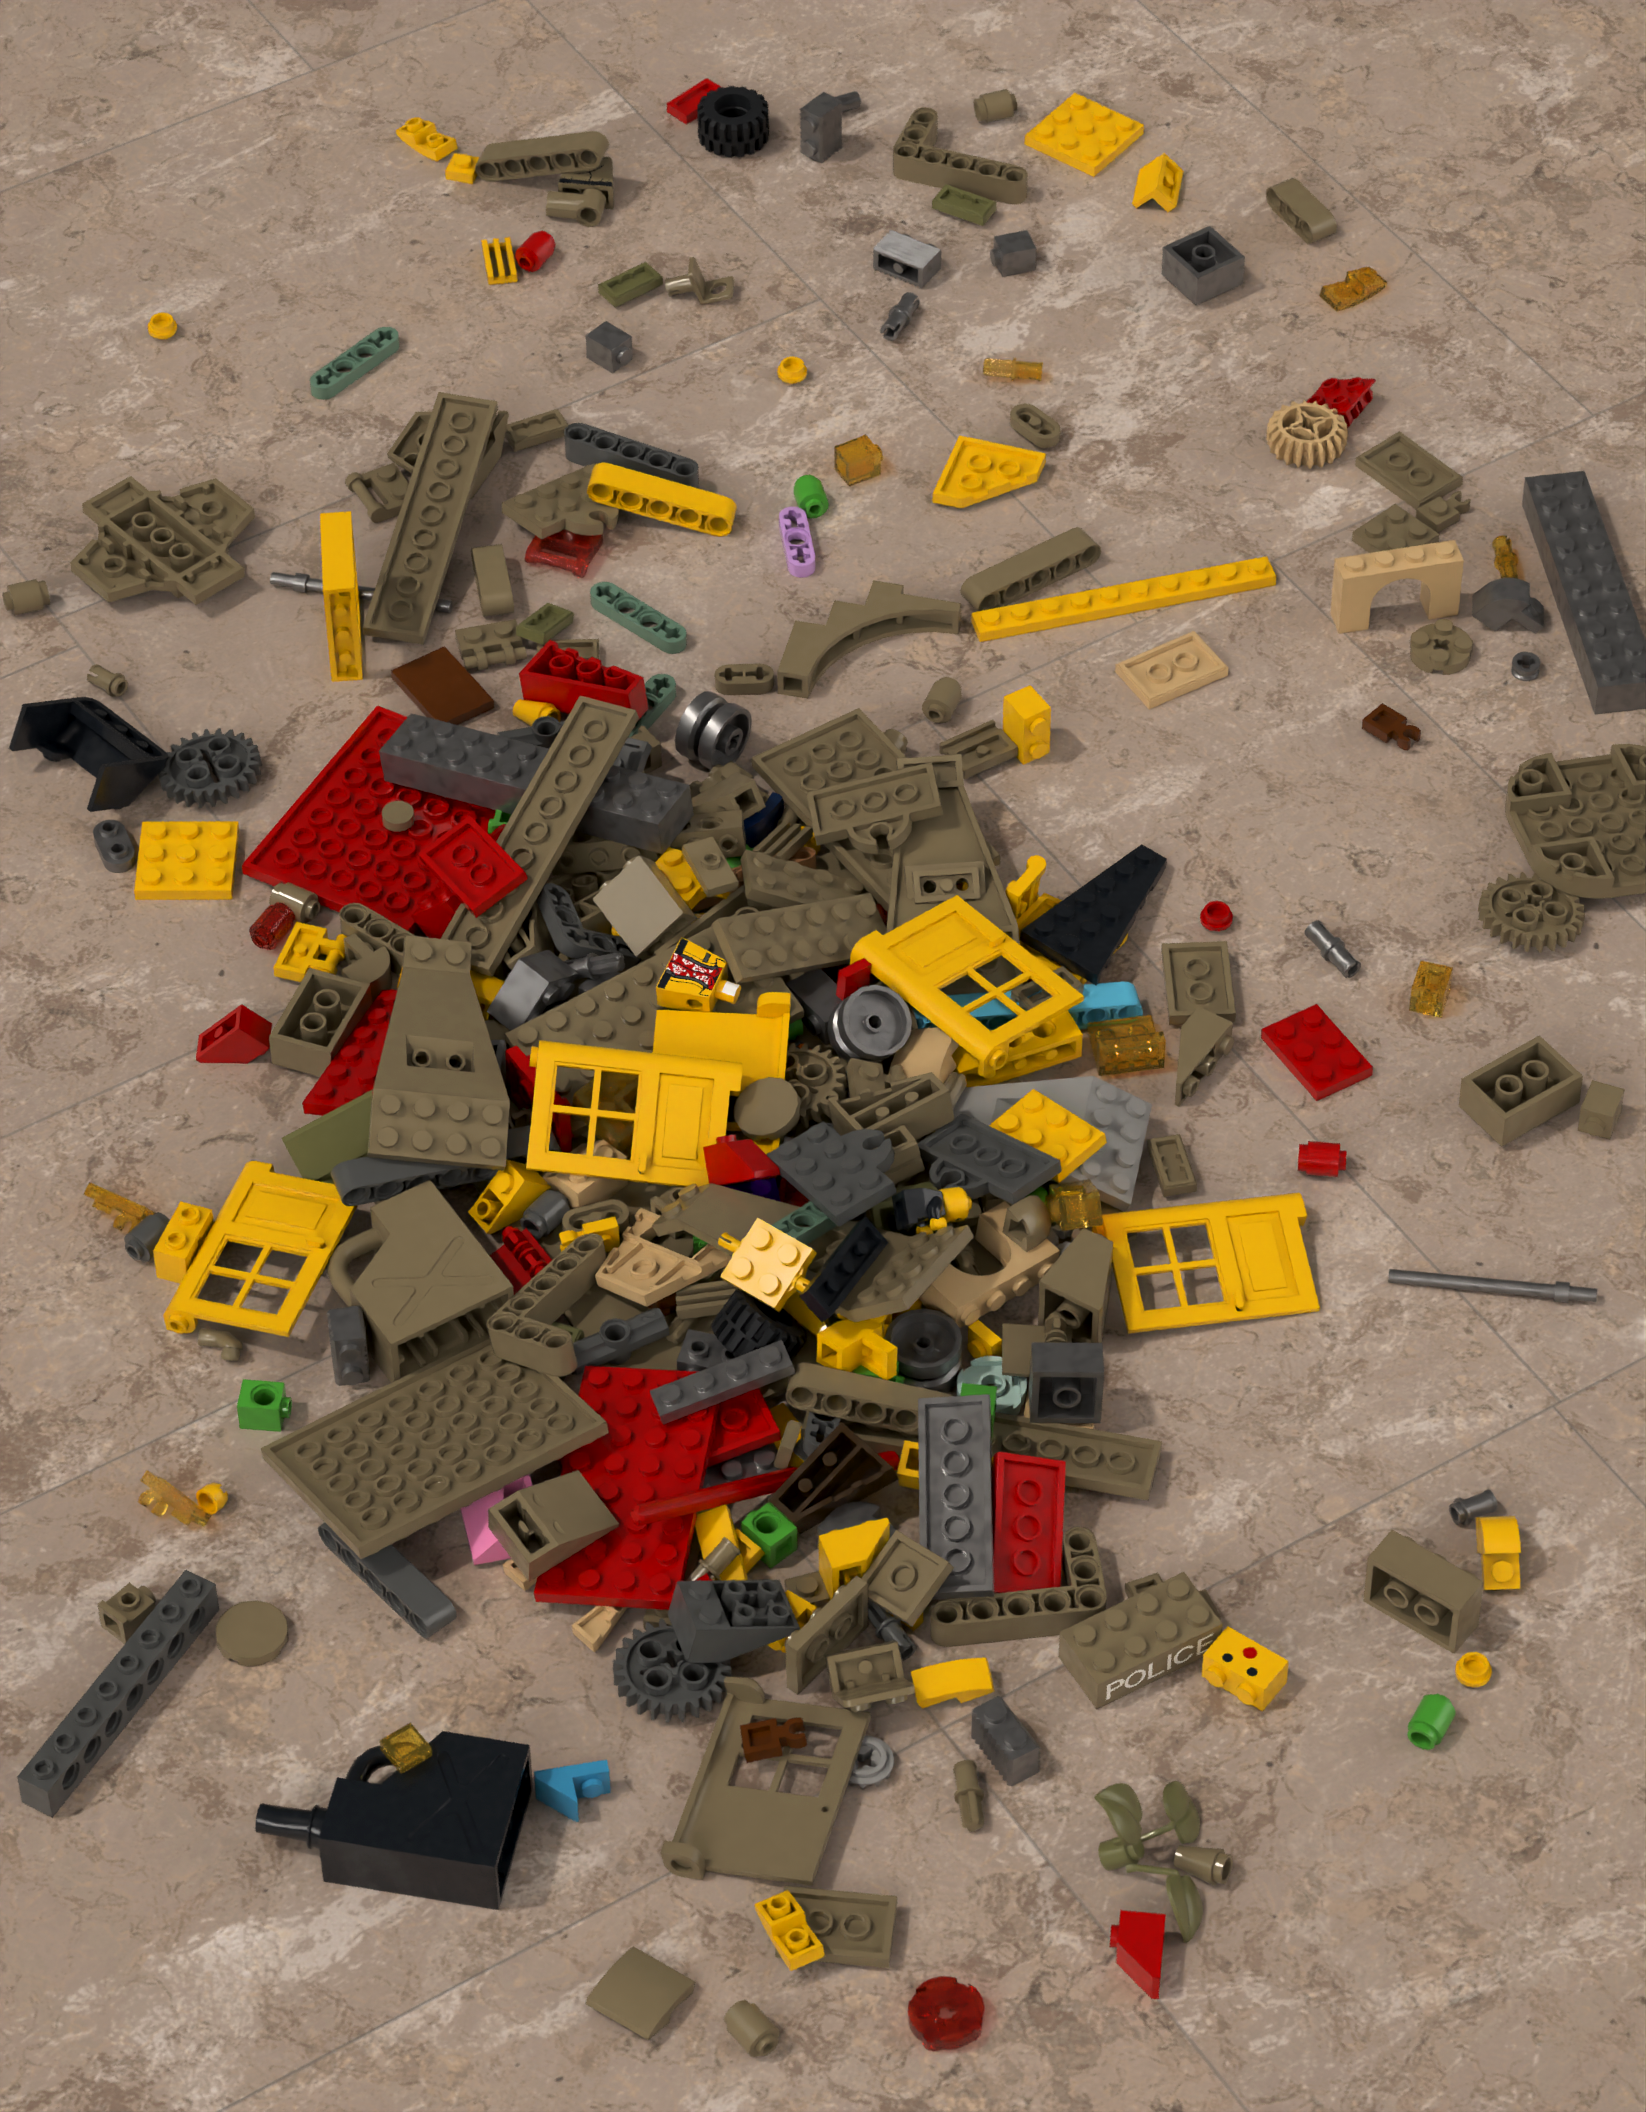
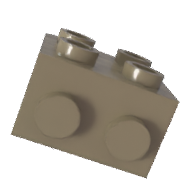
M896 1640L825 1655L832 1698L843 1707H850L851 1712L872 1708V1702L885 1700L886 1704L901 1703L908 1700L907 1695L915 1693L914 1684L904 1678L899 1645Z

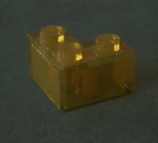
M601 1072L598 1110L635 1114L629 1105L636 1100L639 1076ZM594 1078L574 1093L572 1107L591 1109ZM578 1115L589 1127L590 1117ZM597 1117L595 1135L600 1140L604 1139L622 1153L632 1145L634 1121Z

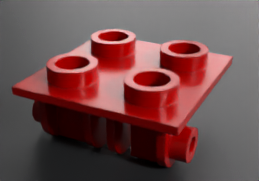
M1360 377L1352 379L1330 378L1322 382L1321 387L1306 402L1314 403L1317 401L1318 405L1328 404L1329 409H1337V414L1344 416V421L1347 424V428H1349L1354 419L1372 401L1373 391L1371 386L1376 380L1362 379Z
M508 1226L502 1232L504 1245L489 1256L513 1285L515 1295L548 1265L552 1259L527 1228L521 1231L519 1228Z

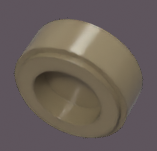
M393 801L385 805L382 809L384 827L395 832L409 829L414 824L413 807L404 801Z

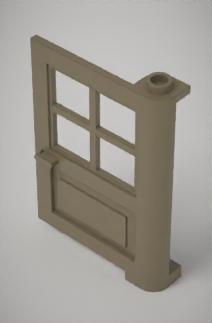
M726 1676L724 1684L727 1695L672 1841H664L660 1852L663 1863L670 1872L685 1878L703 1880L705 1872L710 1871L812 1886L869 1725L871 1714L865 1711L851 1712L849 1709L766 1699L763 1689L754 1679ZM801 1717L804 1725L842 1730L832 1759L792 1754L793 1748L789 1746L784 1747L783 1756L765 1759L779 1761L769 1791L729 1785L739 1757H745L740 1725L752 1723L753 1718L761 1720L776 1718L777 1722L785 1723L791 1718ZM788 1763L828 1768L818 1797L778 1792Z

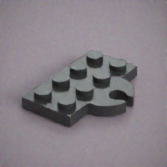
M963 1113L954 1118V1121L944 1125L918 1143L920 1157L922 1160L932 1164L929 1171L930 1182L938 1190L943 1189L945 1185H947L945 1188L961 1187L970 1196L971 1200L991 1193L1011 1204H1015L1061 1172L1059 1159Z
M823 1121L766 1154L779 1167L780 1175L839 1227L897 1193L894 1182L884 1174L894 1162V1148L890 1138L885 1140L883 1132L879 1130L862 1129L840 1136Z

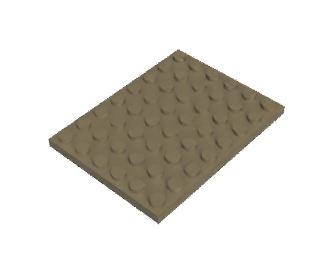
M488 1334L262 1447L261 1452L263 1459L360 1559H363L400 1539L407 1538L412 1533L432 1523L440 1521L443 1517L471 1505L482 1497L502 1489L523 1476L530 1475L535 1470L563 1458L566 1454L594 1442L596 1439L609 1433L607 1422L559 1377L495 1356Z

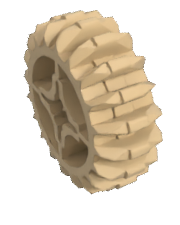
M1303 400L1300 404L1292 401L1290 406L1282 405L1280 410L1274 411L1272 418H1269L1267 424L1266 440L1267 445L1270 447V453L1276 454L1277 460L1284 459L1286 465L1296 464L1297 468L1301 465L1308 466L1309 469H1311L1312 465L1322 468L1325 462L1333 464L1335 458L1341 457V453L1347 445L1348 428L1344 421V416L1338 415L1337 409H1329L1328 404L1318 405L1317 401L1307 403Z

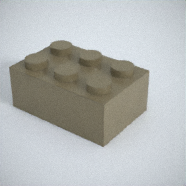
M309 968L269 1036L272 1064L321 1077L372 1005L370 984Z
M1539 1035L1462 1078L1459 1107L1502 1147L1580 1102L1583 1075Z
M1391 1530L1368 1556L1363 1601L1455 1654L1478 1627L1484 1582L1473 1573L1464 1571L1448 1562L1443 1556L1434 1554L1418 1545L1412 1538Z

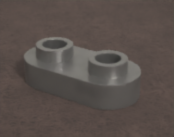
M105 820L98 823L93 829L94 843L105 868L113 873H123L132 869L136 863L135 851L124 825L116 820Z

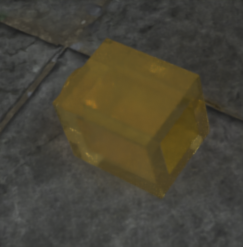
M867 435L834 446V469L849 487L881 475L882 451Z

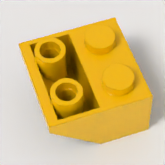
M887 1517L875 1521L869 1520L860 1525L841 1530L835 1529L826 1534L818 1535L819 1572L830 1600L840 1586L847 1585L856 1575L862 1578L889 1541L890 1522Z

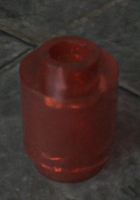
M279 902L268 906L249 929L253 943L261 949H275L293 928L294 912L287 905Z

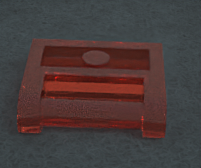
M564 529L543 539L535 535L526 550L525 562L533 565L537 563L570 571L573 573V576L584 578L590 562L603 544V534L580 535ZM547 549L564 555L572 556L577 559L572 560L555 554L547 553L542 550Z

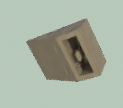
M579 1470L518 1490L488 1509L489 1529L529 1582L619 1526V1523Z

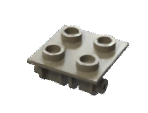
M1051 1313L1046 1318L1045 1326L1002 1323V1375L1030 1377L1032 1342L1072 1343V1328H1066V1319L1061 1313Z

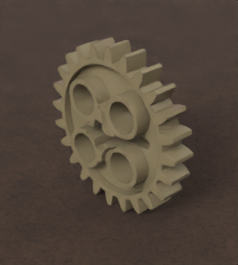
M1521 872L1520 878L1517 879L1512 874H1508L1507 881L1498 877L1496 884L1489 882L1487 890H1482L1478 906V919L1483 921V929H1491V937L1500 935L1501 944L1511 941L1513 949L1519 945H1524L1525 952H1528L1531 947H1536L1539 953H1542L1545 946L1551 951H1555L1556 944L1565 948L1567 940L1574 942L1576 935L1581 934L1585 913L1583 912L1584 904L1579 903L1580 897L1572 896L1553 888L1550 884L1540 880L1535 873L1532 878H1527L1524 872Z
M791 1043L789 1050H787L785 1081L792 1084L801 1099L800 1116L798 1122L791 1129L795 1131L799 1123L808 1128L809 1120L813 1119L821 1123V1114L831 1116L827 1098L838 1096L839 1101L840 1098H845V1088H848L844 1065H841L838 1056H832L830 1049L822 1053L821 1045H817L812 1050H809L808 1043H805L801 1049H796V1045Z

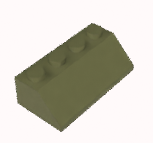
M372 1090L281 1138L302 1178L334 1184L331 1171L336 1165L347 1160L367 1157Z

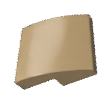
M938 1027L913 1029L905 1045L896 1051L890 1068L893 1065L902 1066L907 1078L932 1072L944 1083L957 1067L951 1055L959 1047V1044Z

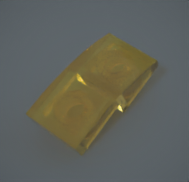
M1363 267L1347 271L1345 281L1322 286L1319 296L1338 312L1356 306L1373 297L1386 287L1387 281L1373 268Z

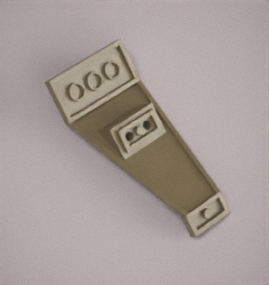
M405 936L402 973L372 1090L367 1157L502 1171L506 1167L510 1100L470 976L472 942ZM419 1055L424 1056L427 1063L419 1064L415 1057ZM457 1059L461 1066L454 1068L450 1065L449 1060Z

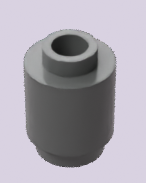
M546 1190L523 1212V1217L520 1220L523 1230L527 1228L535 1239L548 1236L562 1223L564 1214L570 1210L569 1201L559 1191Z
M157 1212L154 1215H148L127 1233L124 1241L125 1250L129 1256L135 1260L149 1261L154 1256L153 1250L170 1219L164 1214Z

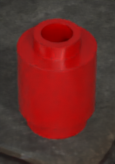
M545 231L532 233L515 252V258L519 266L529 272L539 270L553 255L556 245L555 240Z
M1308 1141V1144H1299L1298 1171H1306V1175L1338 1177L1339 1170H1346L1347 1151L1340 1150V1143Z

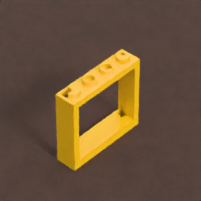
M351 511L320 513L323 597L332 682L363 680L360 603Z

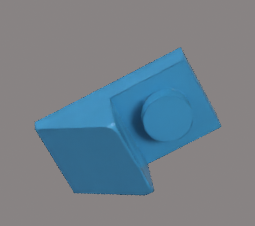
M607 1759L533 1771L536 1799L576 1822H579L577 1798H594L601 1794L611 1793Z

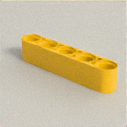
M604 462L598 463L593 467L587 487L589 498L597 503L719 537L726 536L731 532L737 508L735 502L729 497Z

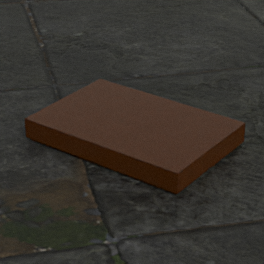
M445 646L391 670L392 679L428 718L458 725L494 708L492 697Z

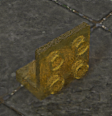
M1145 1015L1087 1023V1033L1099 1076L1164 1068L1166 1040L1163 1031L1156 1032L1152 1016Z

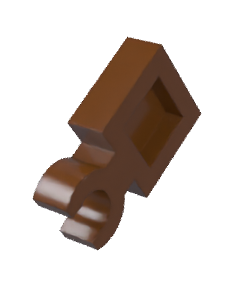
M1383 703L1362 720L1363 730L1385 743L1394 739L1397 741L1398 747L1408 751L1410 749L1411 740L1409 738L1416 742L1420 741L1421 730L1416 726L1407 725V717Z
M801 1717L791 1718L784 1725L778 1726L776 1718L740 1725L746 1763L783 1756L782 1747L785 1746L793 1749L807 1746L805 1733L794 1734L805 1730L803 1719Z

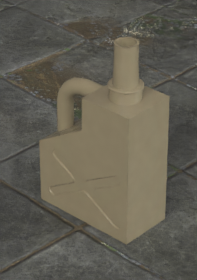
M431 1180L387 1200L374 1202L376 1205L370 1207L372 1228L349 1238L337 1246L328 1262L327 1275L333 1288L347 1307H362L367 1351L391 1383L488 1335L487 1320L514 1296L513 1285ZM374 1250L375 1256L355 1282L348 1273L349 1264L355 1258Z

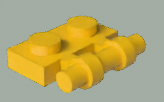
M296 922L273 967L274 976L301 982L309 968L336 975L338 963L345 958L344 938L347 936L339 934L335 940L328 939L327 928ZM320 954L327 955L325 961L318 960Z

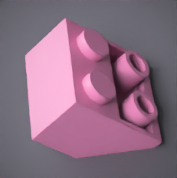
M530 1475L523 1476L502 1489L492 1492L471 1505L460 1509L474 1565L511 1559L488 1527V1509L516 1491L532 1486Z

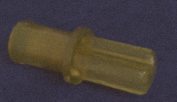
M1013 357V360L986 358L983 362V375L1011 378V381H1014L1015 378L1041 381L1043 362L1016 361L1015 357Z
M1498 536L1492 542L1495 553L1494 566L1500 572L1501 578L1518 579L1516 568L1518 557L1513 552L1512 541L1510 538L1507 539V536Z

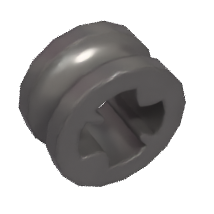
M1531 652L1516 654L1512 660V675L1521 681L1536 679L1539 675L1540 659ZM1523 665H1528L1529 668H1523Z

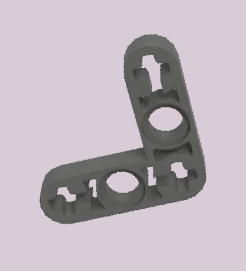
M553 883L544 885L536 899L554 944L562 954L570 958L580 959L590 953H595L598 956L621 953L624 956L625 969L628 970L639 964L641 958L634 955L621 937L583 928L567 891Z

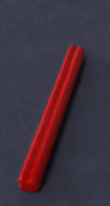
M789 1467L637 1504L634 1509H631L630 1516L633 1518L635 1525L642 1526L725 1504L772 1494L794 1473L797 1467Z

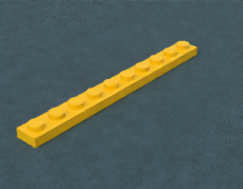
M1264 556L972 612L971 622L979 642L1275 586L1276 574L1268 557Z

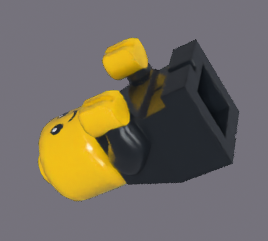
M961 1187L943 1188L938 1191L927 1188L906 1189L892 1196L897 1231L907 1230L916 1225V1234L926 1232L927 1235L933 1234V1230L936 1231L946 1227L948 1222L963 1221L967 1218L969 1210L972 1208L970 1196Z

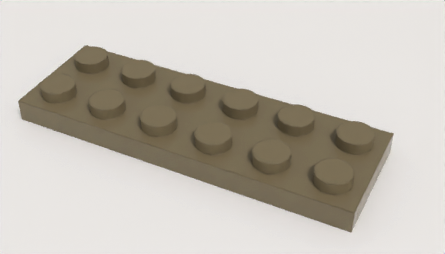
M871 893L718 918L711 924L736 984L850 964L851 951L862 937L875 930L882 935L886 934V927Z

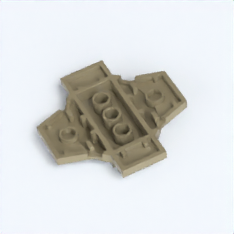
M129 476L82 503L83 513L98 524L99 534L98 540L92 539L70 562L71 572L109 603L150 590L169 591L178 599L185 596L195 605H198L245 577L244 567L228 555L229 545L255 518L254 508L216 478L181 488L180 495L168 497L162 496L160 490H147L133 477Z

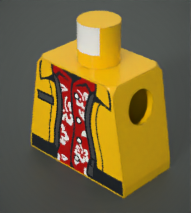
M681 937L656 986L657 1005L682 1011L712 1012L718 999L735 1004L740 995L741 985L727 981L728 966L725 959Z

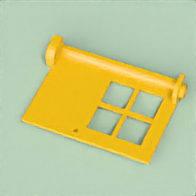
M958 895L884 935L877 930L871 932L854 945L850 955V965L865 958L872 964L871 973L899 994L912 1007L979 1060L978 1074L982 1077L1005 1065L1008 1060L1010 1042L1084 1001V995ZM1002 955L1022 971L1023 974L996 988L975 970ZM968 975L989 993L961 1007L940 989ZM1032 979L1053 997L1025 1011L1004 993ZM997 998L1018 1016L990 1031L969 1013Z
M767 992L761 994L757 1000V1014L656 1010L652 1053L708 1055V1059L742 1063L740 1093L747 1086L760 1079L773 1077L785 1080L791 993ZM727 1122L726 1130L741 1131L737 1122ZM766 1138L761 1139V1141L753 1140V1142L765 1154H768L779 1147L780 1138L774 1140ZM772 1176V1177H767V1178H762V1179H768V1178H774V1177L776 1178L777 1176Z
M539 1040L538 1047L531 1046L529 1066L536 1067L526 1170L687 1187L692 1184H696L699 1187L709 1184L703 1147L716 1144V1137L726 1136L729 1097H739L742 1063ZM557 1066L594 1070L591 1109L553 1105ZM601 1072L639 1076L635 1114L598 1110ZM552 1113L590 1117L586 1155L549 1151ZM597 1117L634 1121L630 1160L593 1156Z
M259 1161L247 1162L164 1312L163 1317L166 1329L179 1334L191 1333L198 1325V1319L289 1337L358 1205H344L335 1184L275 1173L273 1164ZM228 1241L263 1248L250 1273L215 1266ZM272 1250L307 1257L295 1281L259 1275ZM210 1274L245 1281L233 1305L197 1298ZM254 1283L290 1290L277 1315L242 1308Z
M1299 1192L1101 1214L1098 1216L1097 1222H1093L1092 1232L1101 1234L1113 1242L1112 1268L1128 1334L1310 1313L1320 1310L1300 1227L1305 1224L1307 1213L1302 1195ZM1205 1225L1213 1259L1178 1263L1170 1229ZM1162 1230L1170 1264L1134 1268L1127 1233ZM1215 1267L1223 1301L1188 1305L1180 1271ZM1172 1272L1180 1306L1144 1310L1137 1276Z

